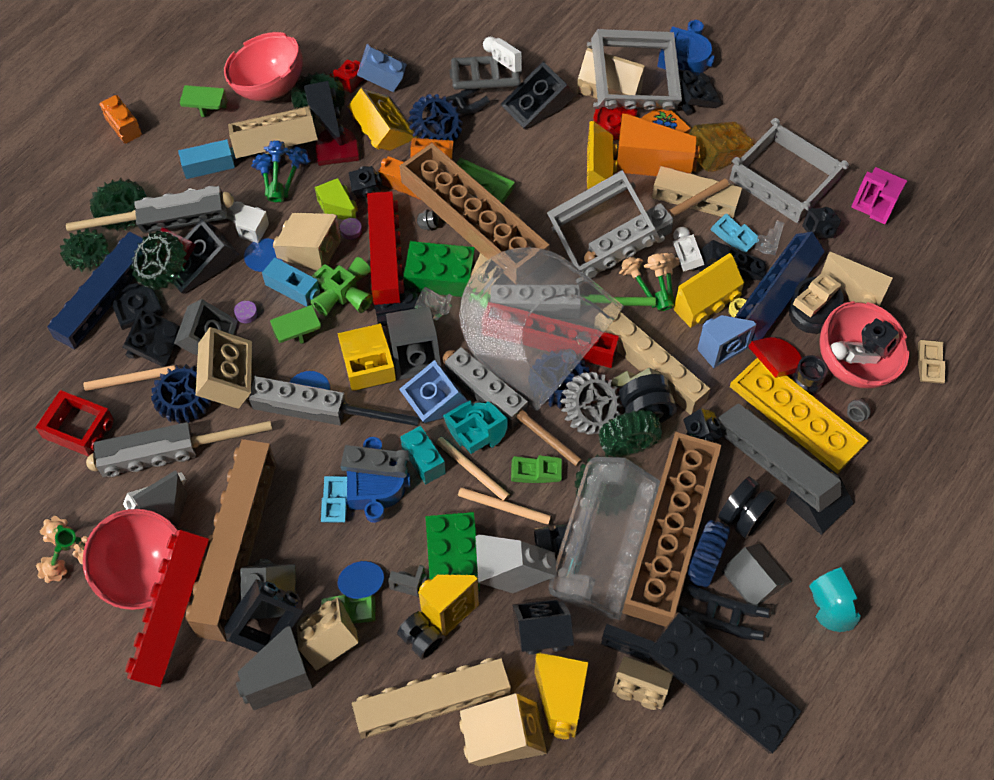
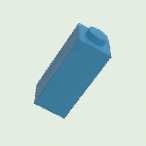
M228 140L178 150L186 179L235 168L233 160L237 158L235 157L233 147L229 148Z
M275 257L262 272L266 286L306 307L311 304L313 298L320 295L317 279Z

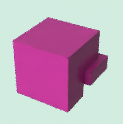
M875 167L872 173L867 171L851 207L870 215L869 218L886 224L907 180Z

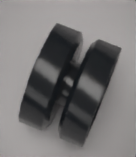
M815 276L804 279L796 287L789 306V316L791 322L798 329L806 333L819 334L830 313L843 304L844 296L839 288L818 312L809 317L794 306L793 303L800 294L808 289L810 283L817 278Z
M660 374L640 376L629 381L619 390L620 401L625 408V415L631 427L647 428L665 422L676 413L677 405L674 397L670 394L671 389L665 376Z
M750 476L731 494L718 516L728 526L738 521L736 532L745 539L749 538L760 526L778 498L768 489L758 494L760 484Z

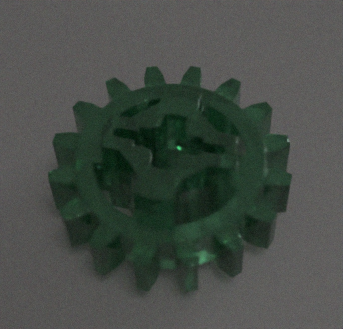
M89 228L85 229L84 232L77 230L75 235L69 233L70 239L64 238L65 245H60L62 251L60 255L66 266H71L72 270H76L79 267L81 272L87 267L91 271L93 265L99 267V261H104V255L109 254V245L102 233L98 234L96 229L90 232Z

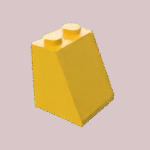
M539 653L536 654L535 677L549 733H554V736L560 739L575 738L588 662Z

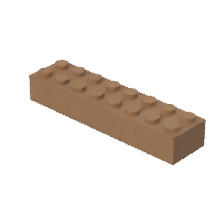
M433 143L399 166L401 182L516 285L549 261L550 245Z
M675 432L626 596L623 614L665 627L674 617L721 449L720 444Z
M242 439L239 448L235 449V463L233 469H230L227 475L228 486L221 495L222 506L220 513L217 512L214 518V533L208 538V553L206 558L202 559L200 565V572L202 573L199 581H196L193 587L194 599L192 605L189 604L186 610V619L199 638L227 642L224 625L235 611L241 592V568L249 564L277 465L269 443Z

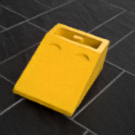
M381 323L337 333L352 391L396 381L393 361Z

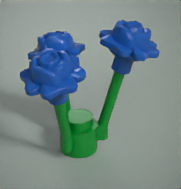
M274 140L269 142V146L264 147V150L269 152L272 157L268 154L257 155L256 159L253 160L252 168L260 170L261 175L264 176L267 200L279 203L283 202L284 198H288L289 188L296 169H299L300 164L310 163L311 159L308 157L305 149L300 147L288 149L285 147L284 141ZM286 152L289 159L292 160V169L284 188L283 184L278 182V162H280L281 156ZM273 168V182L269 185V169Z

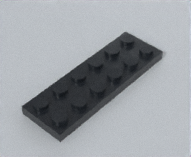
M679 612L675 614L647 652L648 656L769 754H773L802 712Z

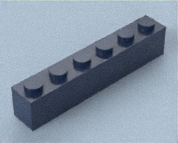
M129 231L119 241L114 250L105 257L102 264L92 272L89 279L79 287L71 300L65 303L64 308L58 315L52 318L47 326L52 337L75 350L113 305V300L119 294V290L129 285L150 261L149 253L152 247L150 241Z
M813 232L795 234L734 317L756 323L751 341L765 337L766 332L776 322L779 314L786 308L798 284L809 276L810 271L825 252Z

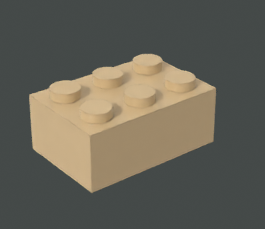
M210 327L198 343L196 396L239 409L251 394L252 341Z

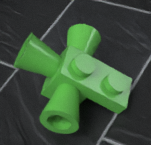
M360 257L354 259L348 270L340 265L333 270L324 264L311 276L318 280L319 288L324 291L311 300L312 306L321 315L327 316L336 301L342 305L349 301L359 313L365 312L373 301V295L357 289L356 282L371 274L370 266Z

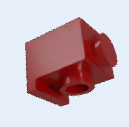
M347 59L338 70L335 69L333 71L335 85L352 93L364 80V78L357 76L361 63L358 60L352 62Z

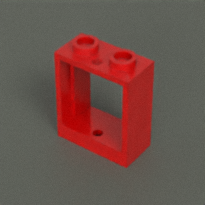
M60 390L35 428L43 439L89 457L95 451L94 442L101 441L106 431L111 429L114 418L108 408ZM72 407L97 416L82 440L58 431Z

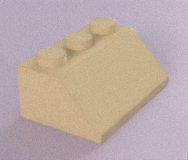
M587 48L578 77L577 92L597 98L593 51ZM604 53L608 94L640 95L645 65Z

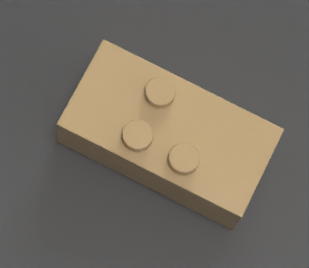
M309 106L228 124L229 135L236 158L257 153L269 154V152L264 150V147L269 146V142L274 140L284 141L285 147L288 149L293 148V145L317 140Z

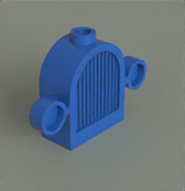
M699 20L690 21L687 30L673 26L670 32H674L679 70L704 73L708 66L712 67L715 55L711 54V43L706 37L702 36L704 25ZM661 49L657 67L666 70L664 51Z
M369 437L363 443V447L383 450L382 442L377 437ZM391 461L390 466L397 465V462ZM347 471V502L349 510L364 509L368 521L372 523L381 521L384 517V508L398 503L402 499L406 487H410V473H407V476L404 478Z

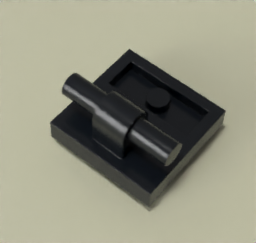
M678 69L682 98L678 106L682 107L685 115L692 113L689 104L718 108L721 101L706 74Z
M141 308L122 348L127 350L125 355L128 358L134 359L137 354L164 367L175 346L174 343L180 326Z

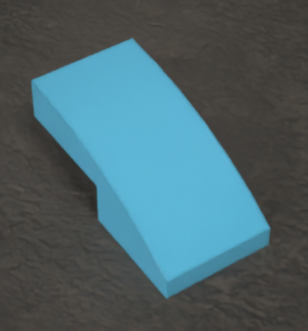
M727 213L710 229L726 243L745 253L760 239L747 225L744 224L741 227Z
M324 476L321 522L345 523L348 503L347 477Z

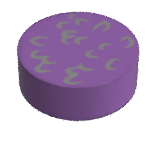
M354 218L345 219L340 224L341 235L349 240L358 238L362 233L361 223Z
M242 301L235 306L234 313L239 322L250 323L256 319L257 309L253 302Z

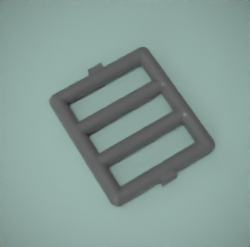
M493 56L453 58L451 60V69H449L453 88L456 90L519 86L521 84V71L515 73L511 70L512 78L500 79L498 66L500 62L495 60ZM490 64L492 79L480 80L479 65ZM471 65V81H460L459 66Z

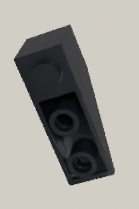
M328 81L304 86L311 114L339 145H343L344 129L343 125H339L337 120L341 118L339 107L334 106L333 101L337 100L335 88H330Z
M711 240L700 249L704 265L697 267L699 271H703L730 253L735 260L742 279L761 281L766 275V261L718 241Z

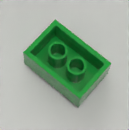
M410 241L404 272L405 290L415 288L416 293L470 298L471 273L475 266V248Z
M474 512L425 516L429 578L432 580L437 575H474L478 579Z

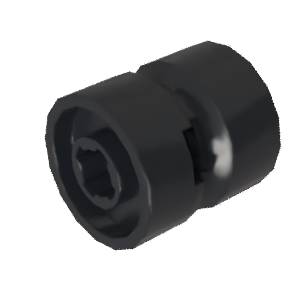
M805 356L799 361L792 380L812 396L816 395L820 391L828 372L827 364L818 356Z
M568 523L554 525L553 529H550L548 526L534 528L535 546L557 553L558 556L573 554L572 537Z
M417 611L409 616L397 631V635L407 645L412 644L411 649L421 660L433 654L445 638L436 626H430V620L421 611Z

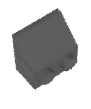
M201 299L187 306L174 344L192 354L198 355V343L210 327L233 335L238 320Z
M296 564L246 565L242 567L241 600L256 579L263 582H271L286 592L293 591L296 593ZM262 600L249 619L280 617L286 610Z

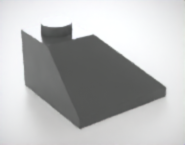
M175 470L132 497L139 509L155 512L165 517L176 527L179 525L188 493Z

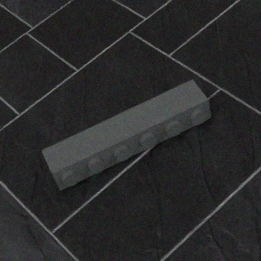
M738 403L718 417L723 437L817 511H822L841 496V480L836 474L830 473L822 467L819 461L806 455L800 447L789 442L783 434L773 430L766 421H761L750 409H746Z

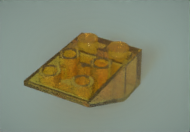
M736 122L694 125L689 133L696 136V145L700 146L699 156L695 159H697L706 172L721 170L733 164L732 160L735 157L741 159L755 145L753 139L747 136Z

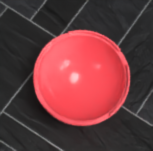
M272 32L256 36L244 42V47L236 54L233 51L225 63L224 75L226 81L236 93L253 101H271L288 93L297 83L302 71L303 57L300 46L294 37L291 38L286 33Z
M855 301L844 303L830 313L822 326L820 351L823 360L835 377L853 387L869 389L885 386L901 375L909 360V351H907L905 341L907 337L903 328L889 312L869 302L866 304L855 303ZM875 318L882 322H889L894 327V330L899 332L898 345L885 359L881 357L877 364H850L843 359L838 361L830 347L833 343L839 341L862 343L861 332L866 324H871Z
M145 509L122 510L106 517L93 529L83 551V570L91 589L103 601L118 608L137 610L151 607L153 598L150 597L151 590L155 582L159 583L162 573H158L162 559H167L170 550L166 548L171 534L175 535L177 529L165 517Z

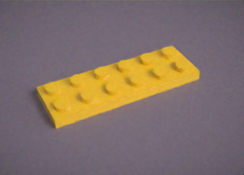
M758 358L730 384V388L836 474L869 441L787 375L775 378Z

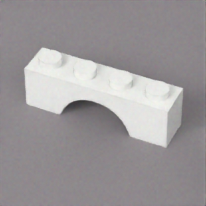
M234 202L230 208H226L227 219L236 224L239 238L259 243L269 225L266 211L258 207L253 208L244 205L241 202Z

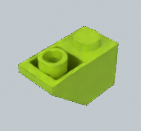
M338 178L315 187L317 201L324 214L337 215L338 219L342 220L348 218L356 219L357 205L354 200L350 201L346 185H341Z

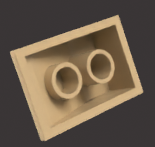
M829 252L821 272L826 273L841 284L840 289L844 296L843 304L851 301L865 304L869 302L880 307L893 279L890 276L832 252Z

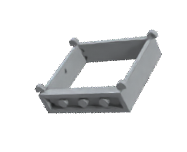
M597 29L591 38L592 42H587V48L593 51L598 103H593V108L607 107V109H614L616 107H625V109L644 108L645 110H652L654 108H663V110H677L682 98L674 32ZM603 46L663 49L669 96L608 94Z
M774 118L771 121L773 126L741 159L735 157L732 160L735 165L732 167L729 180L798 224L808 213L809 208H813L840 179L843 169H847L849 163L845 160L840 162L821 149L781 126L779 119ZM773 141L830 175L803 203L747 168Z
M623 170L547 212L553 224L551 229L553 232L558 233L577 273L581 277L578 279L580 285L586 284L588 278L595 277L597 273L606 268H612L617 262L632 257L637 251L652 246L654 242L660 243L665 239L663 234L658 236L656 229L634 192L636 188L634 182L629 183ZM628 189L649 228L580 266L560 226Z

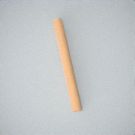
M173 365L83 383L84 389L89 391L158 378L160 373L166 375L168 368L173 371L176 367Z
M443 437L438 438L436 444L501 500L506 501L510 497L507 491Z
M462 487L458 493L459 497L549 525L551 520L550 515Z

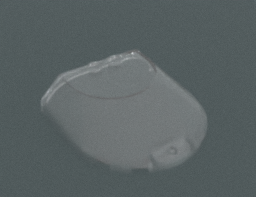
M522 247L510 249L491 257L474 272L462 295L459 312L460 326L466 345L475 359L523 397L534 410L538 411L615 320L624 306L564 257L540 248Z

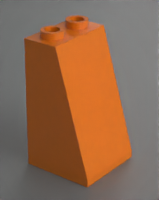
M622 114L616 173L623 170L626 174L657 176L661 166L685 173L695 172L697 159L694 158H698L700 146L696 145V136L628 114Z

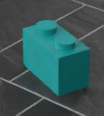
M421 426L400 436L402 450L410 452V462L425 485L446 474L445 461Z

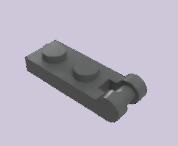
M345 445L340 467L343 471L404 478L407 476L408 468L406 464L410 461L411 454L405 450L390 451ZM391 461L397 462V465L390 466Z

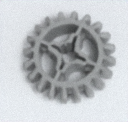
M596 372L581 373L580 376L573 377V381L566 384L568 389L562 392L566 398L560 401L566 407L561 411L568 414L564 420H572L570 427L577 428V432H585L587 435L593 433L600 434L610 429V425L616 423L614 417L620 415L616 409L622 406L620 403H617L620 395H615L618 387L611 386L612 380L605 379V375H597ZM591 401H597L592 405L586 406V404L590 403Z

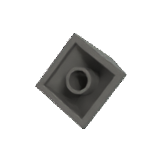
M760 544L744 547L721 570L743 599L752 605H760L791 583L790 579Z

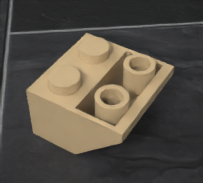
M338 597L332 601H326L317 611L311 615H305L297 623L298 650L316 671L359 643L357 630Z
M624 656L616 675L612 692L617 693L616 695L623 700L631 701L633 699L639 701L645 708L651 710L661 709L670 686L672 674Z

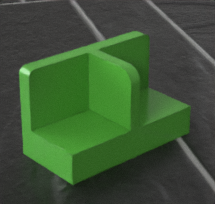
M187 85L184 86L180 100L182 107L199 108L201 117L206 116L207 109L226 108L228 103L224 88Z
M312 305L270 320L273 333L279 343L298 337L302 344L304 343L302 335L321 328Z

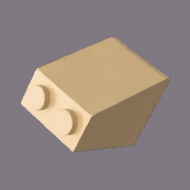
M292 213L289 220L284 222L282 232L273 242L276 257L314 271L319 270L324 264L328 265L341 242L337 215Z
M516 693L460 711V729L464 734L466 743L464 753L471 764L481 767L547 754L537 703Z

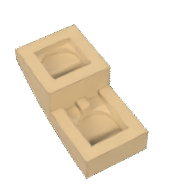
M823 272L810 283L808 289L795 299L793 305L809 317H812L838 291L841 284Z
M925 340L918 342L920 382L945 383L943 342Z

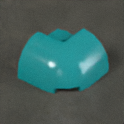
M470 400L443 415L446 425L460 447L463 445L470 454L487 444L493 448L501 441L507 430V418L488 401L486 403H471Z
M842 567L832 570L813 581L809 587L813 593L816 605L820 607L815 616L820 624L836 632L853 630L860 620V614L855 611L853 600H856L857 597Z

